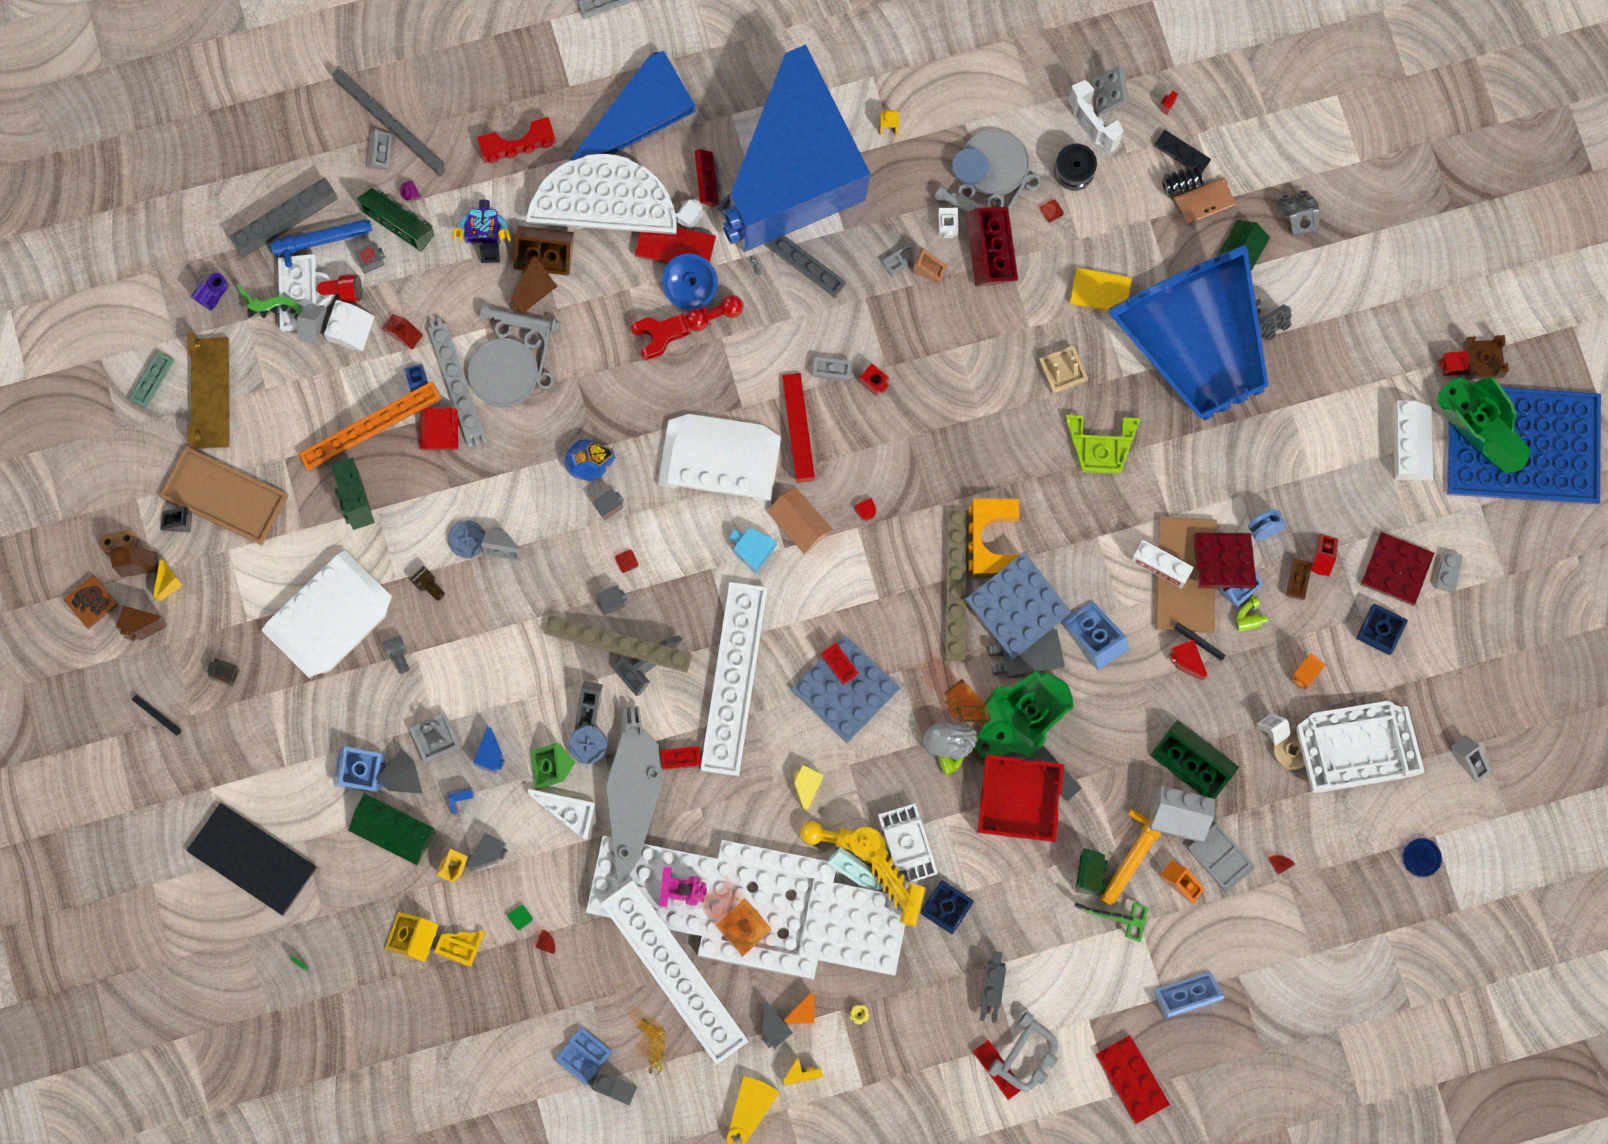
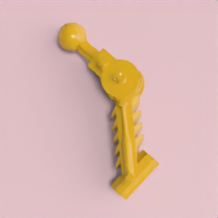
M808 821L800 828V838L805 844L816 845L821 841L836 844L837 849L841 847L847 852L855 854L865 864H872V875L874 878L877 876L880 886L883 883L885 894L889 891V900L891 902L894 900L895 909L898 910L900 905L903 908L899 923L911 927L917 926L926 888L909 884L906 890L905 876L903 874L900 876L898 866L894 869V860L892 858L889 860L885 840L877 830L875 831L870 827H861L856 831L840 828L839 833L823 830L821 824L816 821Z

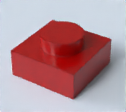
M1172 90L1170 95L1166 94L1161 102L1163 105L1162 113L1168 115L1177 101L1179 95L1177 92Z

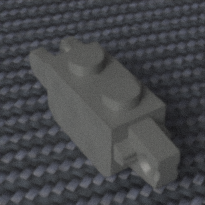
M994 951L993 961H988L985 967L980 999V1021H984L986 1018V1006L993 1007L992 1023L997 1021L1007 968L1005 967L1006 963H1001L1003 952Z

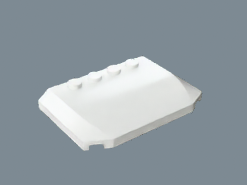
M693 414L668 420L658 486L683 487L771 502L781 437L764 425Z
M344 550L336 555L265 624L261 631L308 678H312L314 675L331 671L386 617L387 609L393 597Z
M1383 701L1317 712L1296 726L1311 791L1314 793L1404 779L1425 772L1409 710L1406 706L1400 707L1392 702Z

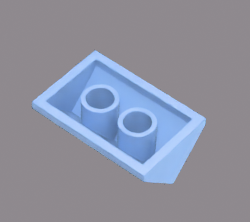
M1211 972L1155 990L1164 1019L1224 999V995Z

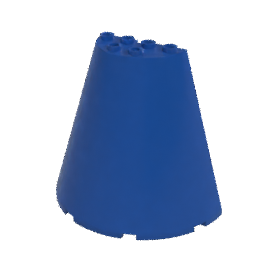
M1246 245L1235 248L1232 251H1227L1186 271L1173 275L1107 310L1110 317L1200 419L1203 418V421L1213 417L1214 412H1224L1230 409L1231 403L1240 404L1248 400L1247 396L1251 394L1257 396L1265 392L1264 388L1269 386Z

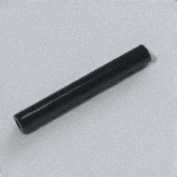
M1180 623L1175 625L1174 629L1189 640H1194L1198 646L1220 661L1225 658L1226 655Z
M138 695L133 697L132 701L168 730L176 736L181 733L182 730L141 697Z

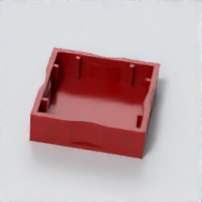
M986 755L977 833L1056 842L1059 817L1058 804L1062 791L1064 764Z

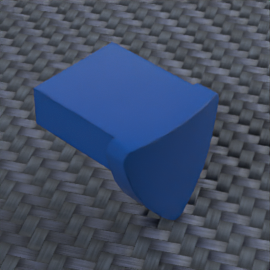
M472 787L447 793L452 814L457 813V801L474 798Z

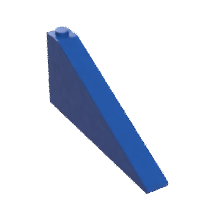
M664 50L654 52L646 59L569 161L594 154L613 155L696 112L693 100Z

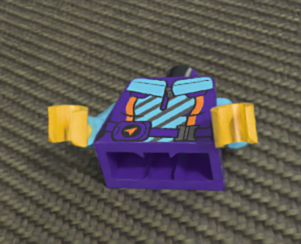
M485 199L479 200L478 209H470L469 214L464 215L457 227L452 230V239L460 237V241H463L464 235L465 243L486 242L487 244H494V242L501 244L503 238H507L508 241L511 240L509 228L504 218L497 214L496 209H490V201Z

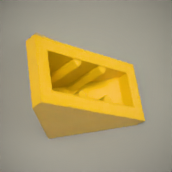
M160 560L153 594L156 601H162L183 586L164 560Z

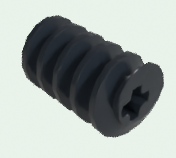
M1193 165L1191 169L1186 167L1184 171L1180 169L1177 173L1173 171L1170 175L1165 174L1162 179L1163 189L1168 198H1170L1171 191L1176 196L1177 189L1184 193V187L1191 191V185L1195 189H1198V183L1204 186L1202 173L1197 165Z

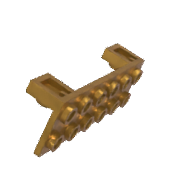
M187 333V351L191 356V424H187V442L191 449L228 448L230 446L229 338H198L196 333Z

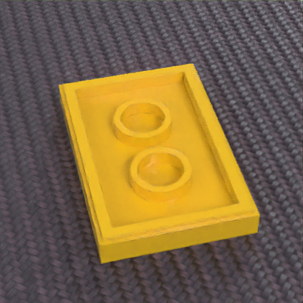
M1076 268L1070 305L1107 311L1119 302L1129 298L1132 278Z

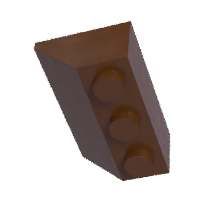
M518 225L514 241L513 269L523 270L528 259L535 256L547 273L569 276L574 232Z

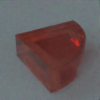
M1274 855L1267 858L1277 875L1295 865L1291 859L1284 856Z
M542 929L535 948L554 955L556 949L554 939L547 931Z

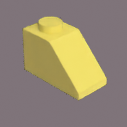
M803 765L801 770L797 768L793 779L795 780L794 786L802 809L807 813L824 775Z

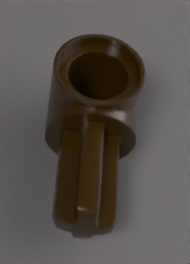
M424 566L409 579L420 591L426 590L436 601H440L445 596V592L434 583L435 577Z

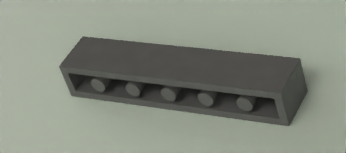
M324 177L229 237L241 257L244 258L338 199L337 195Z

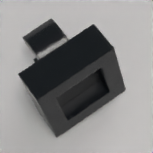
M484 242L480 244L481 263H500L499 243L487 244Z

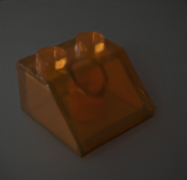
M963 679L944 693L946 697L945 703L949 707L947 710L952 717L955 718L957 716L960 721L988 723L991 721L987 705Z
M746 899L742 900L716 925V929L742 957L772 930Z

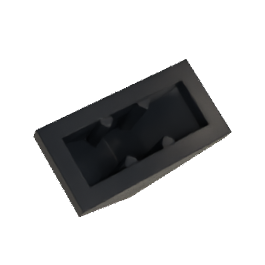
M188 507L163 511L160 530L191 532V511Z

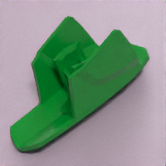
M1493 376L1483 378L1475 383H1470L1464 378L1453 379L1438 392L1437 402L1445 416L1488 460L1504 473H1513L1523 469L1528 461L1531 450L1514 430L1517 415L1514 404ZM1448 390L1453 391L1454 395H1450ZM1461 404L1466 405L1467 409H1463Z

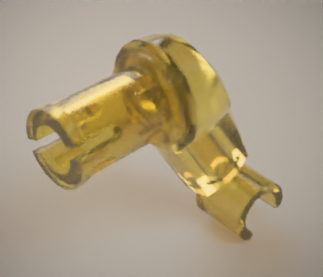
M643 1017L636 1028L644 1032L651 1040L649 1051V1064L651 1066L648 1068V1072L651 1074L653 1068H656L657 1075H659L662 1071L661 1064L665 1050V1030L662 1027H656Z

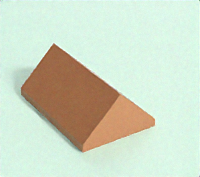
M797 488L782 494L767 511L803 554H806L833 531L832 527Z

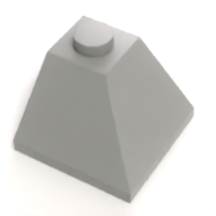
M498 527L487 529L481 545L484 555L522 562L523 557L519 547L508 533L504 532V529Z

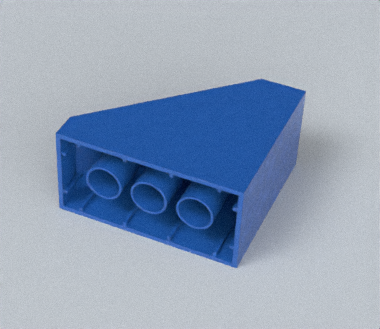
M806 44L786 52L730 193L729 208L723 211L726 222L722 224L724 233L730 244L739 242L743 252L864 202L866 199L871 173Z

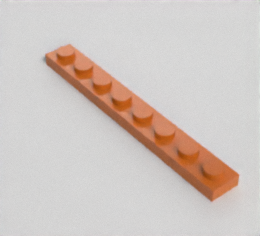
M431 381L300 452L299 455L306 469L310 471L436 403L442 397L434 382Z

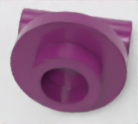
M413 180L401 184L400 195L404 200H418L421 197Z

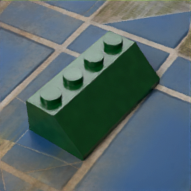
M371 188L357 198L362 213L420 252L424 250L435 235L432 229L433 226L430 223L417 219L418 216L410 210L407 212L396 200L392 202L381 190L376 191Z
M1176 720L1150 755L1202 796L1216 799L1239 768L1238 765L1178 720Z
M365 793L355 809L348 829L349 832L418 866L436 832L433 827Z

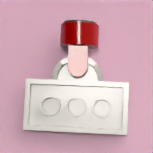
M315 254L292 256L293 265L290 268L285 266L284 257L278 258L279 296L293 299L298 303L302 311L307 304L326 308L332 303L335 296H340L341 301L345 303L360 302L362 299V282L360 276L356 273L339 275L338 280H331L327 274L317 272V256ZM279 307L280 330L282 332L298 330V321L294 318L296 313L290 314V308L283 312L281 307Z

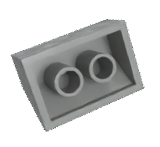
M1160 786L1151 794L1149 830L1203 843L1214 818L1215 799Z

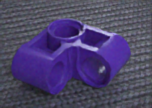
M213 273L205 283L203 281L200 282L190 297L211 311L227 291L228 281L222 274ZM217 280H222L220 286L214 287Z

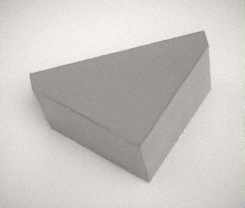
M307 304L297 317L299 341L317 344L327 308Z

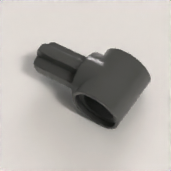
M401 635L382 642L388 658L394 660L398 673L408 672L409 666L404 656L407 650Z

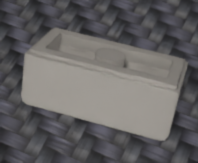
M377 129L370 132L367 168L389 169L392 133Z

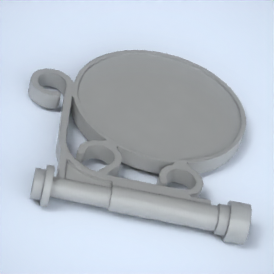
M986 130L973 136L967 142L964 149L974 148L986 155L989 161L987 177L976 185H961L958 195L951 194L948 188L941 185L934 198L940 202L946 201L960 210L968 212L975 208H985L972 200L975 190L991 195L988 198L987 207H991L990 202L992 200L1000 201V207H1003L1004 200L1001 196L1019 188L1008 206L1010 210L1028 180L1034 179L1037 181L1038 185L1035 187L1026 185V190L1035 192L1041 186V179L1035 174L1028 175L1030 167L1029 153L1018 137L1003 130ZM963 189H969L972 192L969 198L961 193Z
M483 304L480 319L488 320L489 318H494V320L500 321L495 326V332L499 338L490 340L480 346L470 360L468 378L472 390L477 397L491 406L505 408L518 405L526 400L534 391L537 383L542 390L551 389L554 386V378L550 373H543L544 377L551 379V383L548 386H543L540 381L548 350L550 330L551 333L559 332L560 321H557L556 318L553 319V322L537 319L532 316L492 308L491 305ZM500 326H509V331L506 334L499 333L498 329ZM512 327L530 330L524 337L525 345L517 340L508 338L512 334ZM535 332L542 336L545 344L539 373L536 359L530 349L538 348L542 342L539 339L534 345L528 343V338Z

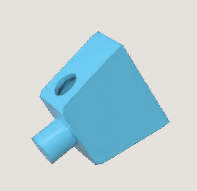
M749 528L745 534L734 529L729 536V539L737 544L734 547L735 555L755 574L777 546L775 539L752 528Z

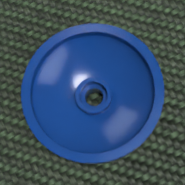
M687 253L675 257L667 264L662 276V286L667 298L674 305L682 309L691 310L702 308L703 305H707L714 298L718 287V277L714 267L707 259L697 254ZM691 277L696 279L695 283L691 282Z

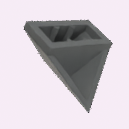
M401 749L376 780L388 791L422 793L415 762Z

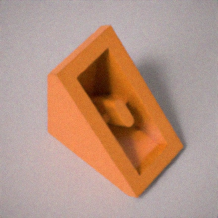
M812 992L784 1020L786 1025L815 1024L814 994Z

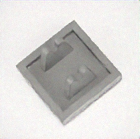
M1117 66L1092 79L1098 114H1104L1129 102L1123 66Z
M445 712L410 727V731L425 764L461 749Z

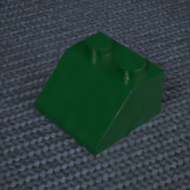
M1085 848L1082 850L1075 892L1098 896L1101 891H1104L1105 879H1102L1103 872L1107 871L1108 866L1105 854Z

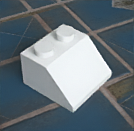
M336 300L324 336L328 342L363 352L375 316L355 305Z

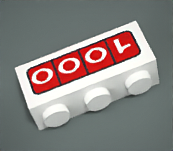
M1142 540L1132 559V562L1181 589L1194 568L1145 540Z

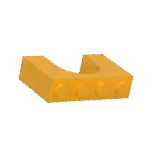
M973 499L972 504H969V516H972V523H969V534H972V542H969V553H972V560H969V572H972V577L992 578L1019 556L994 554L985 548L981 539L983 529L991 523L1018 522L1019 499Z

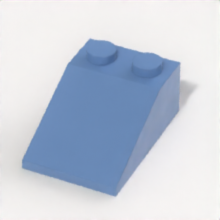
M1093 601L1062 621V624L1097 670H1100L1129 650L1125 634Z

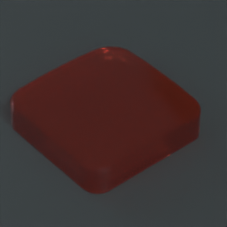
M1055 199L1040 207V211L1048 223L1057 220L1064 214Z
M627 550L615 556V560L622 573H626L639 566L632 550Z

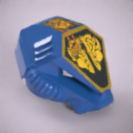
M588 439L578 440L567 451L564 465L566 471L574 478L591 482L603 476L606 472V467L612 465L616 456L612 448L601 446L597 442Z

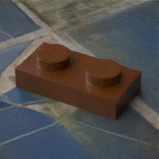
M1293 559L1285 594L1286 597L1305 600L1312 562Z

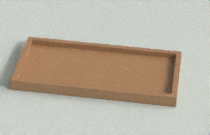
M186 446L159 497L178 507H188L191 513L263 546L289 496Z
M1159 517L1158 548L1194 568L1182 589L1157 575L1156 630L1176 631L1174 627L1177 623H1180L1191 632L1214 633L1215 588H1198L1193 535L1194 533H1217V520Z

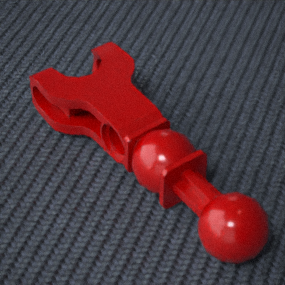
M727 295L722 299L719 306L706 310L703 305L702 309H691L686 316L683 313L663 321L646 317L633 323L630 326V330L636 336L648 334L653 338L651 344L641 350V358L647 361L662 356L669 343L692 334L691 331H702L707 325L711 327V320L724 315L728 318L738 317L743 311L744 304L740 297Z

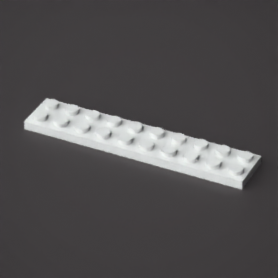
M729 582L700 769L702 772L739 777L767 587Z
M634 880L601 903L716 1065L749 1042Z

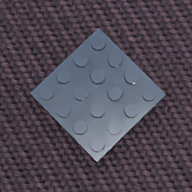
M1025 552L964 599L1011 660H1014L1072 613Z
M844 635L837 644L859 675L843 686L822 658L791 691L847 744L900 690V687Z

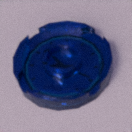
M1419 838L1411 841L1404 848L1402 861L1406 870L1411 875L1428 877L1440 868L1442 853L1433 841Z

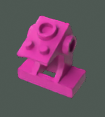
M664 867L659 908L667 909L669 899L686 901L687 905L697 906L698 902L704 903L707 887L705 882L700 881V877L689 876V880L672 878V867ZM678 885L690 886L689 896L677 895Z

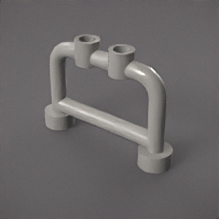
M1028 1011L1023 1014L1018 1022L1024 1028V1031L1004 1063L996 1059L988 1070V1073L995 1077L998 1074L1022 1091L1032 1090L1038 1083L1043 1084L1048 1077V1074L1045 1073L1047 1067L1052 1068L1058 1060L1055 1057L1058 1050L1056 1037L1032 1020L1034 1015ZM1034 1030L1050 1042V1049L1042 1058L1039 1067L1032 1074L1031 1080L1028 1083H1023L1010 1074L1008 1070Z

